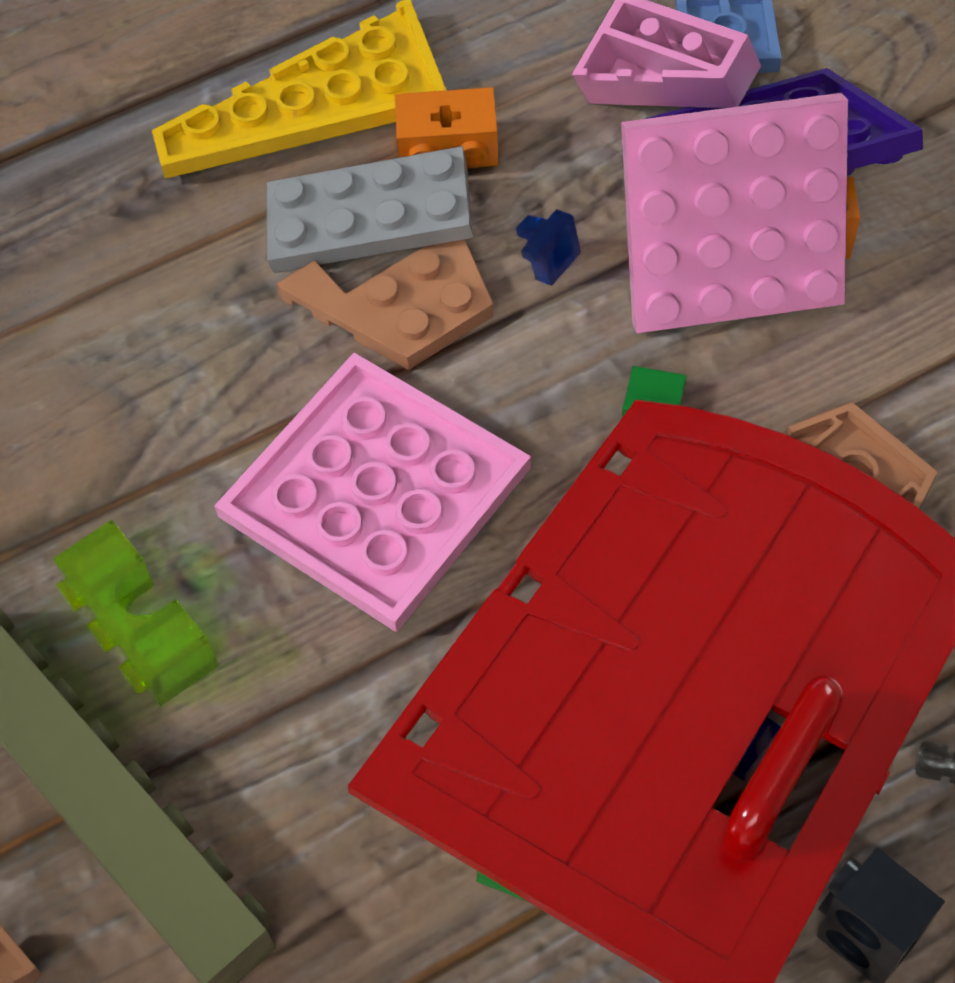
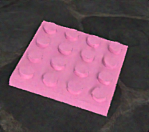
M842 93L621 122L632 324L636 333L845 304L848 99Z
M353 353L214 507L220 519L397 633L531 469V456L358 354Z

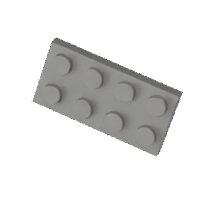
M463 146L267 182V261L273 273L303 268L314 260L321 265L473 238L467 161Z

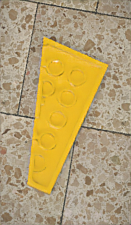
M402 0L396 3V11L380 20L373 15L359 22L360 30L343 39L332 36L269 69L270 77L253 86H250L245 81L232 88V96L214 106L201 104L153 129L152 134L164 178L167 179L396 122L395 94L446 90L411 0Z

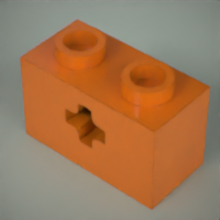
M494 87L395 94L396 137L399 158L463 146L467 168L499 166Z

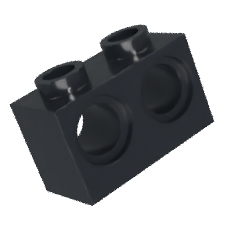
M877 847L863 864H860L852 857L832 880L827 888L830 892L818 908L826 917L817 933V937L872 983H885L921 939L945 901Z

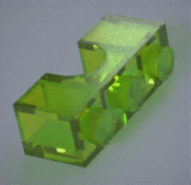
M112 519L52 558L63 578L55 584L57 590L74 613L84 608L93 619L86 624V627L100 648L106 654L115 648L124 659V662L117 667L137 695L147 690L161 707L219 666L208 638L176 599L151 614L135 615L128 612L132 603L155 585L144 559Z

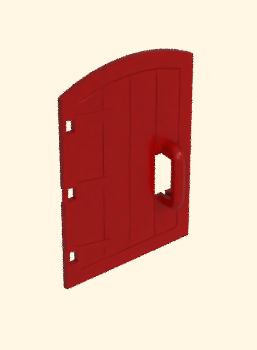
M635 400L516 559L513 568L498 588L492 591L348 784V793L662 983H774L875 794H880L890 775L888 770L955 647V537L917 506L872 476L825 451L788 435L734 417L687 406ZM617 451L631 459V462L621 476L604 469ZM525 575L530 576L532 580L541 584L527 604L515 597H511V594ZM773 710L775 713L786 718L741 794L730 817L716 809H712L768 714ZM425 713L432 720L438 722L439 726L426 744L421 747L405 738ZM823 738L845 751L788 851L768 838L778 814Z

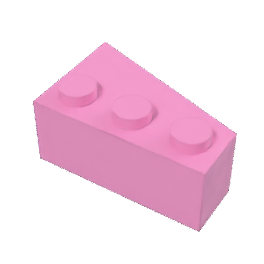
M615 0L573 71L572 76L589 104L731 108L739 106L761 68V64L747 34L648 0Z

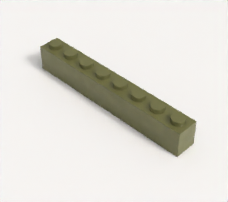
M0 608V745L199 983H238L276 949L266 929L274 922L273 919L250 892L239 899L226 884L233 877V874L222 859L210 847L201 854L187 839L194 830L185 817L172 803H169L163 809L157 805L149 795L156 789V786L134 760L125 767L112 753L119 747L115 738L97 718L90 724H87L76 712L84 706L79 697L62 678L53 684L47 679L42 671L49 667L48 663L27 638L20 644L13 640L8 633L15 626Z

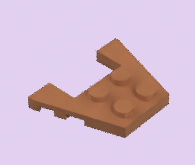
M465 239L424 246L348 293H344L315 260L276 283L279 297L291 306H294L295 303L302 305L312 311L313 318L328 326L334 323L353 333L355 341L408 370L493 317V303Z
M853 402L788 427V432L785 433V435L825 451L872 476L919 509L923 505L938 473Z

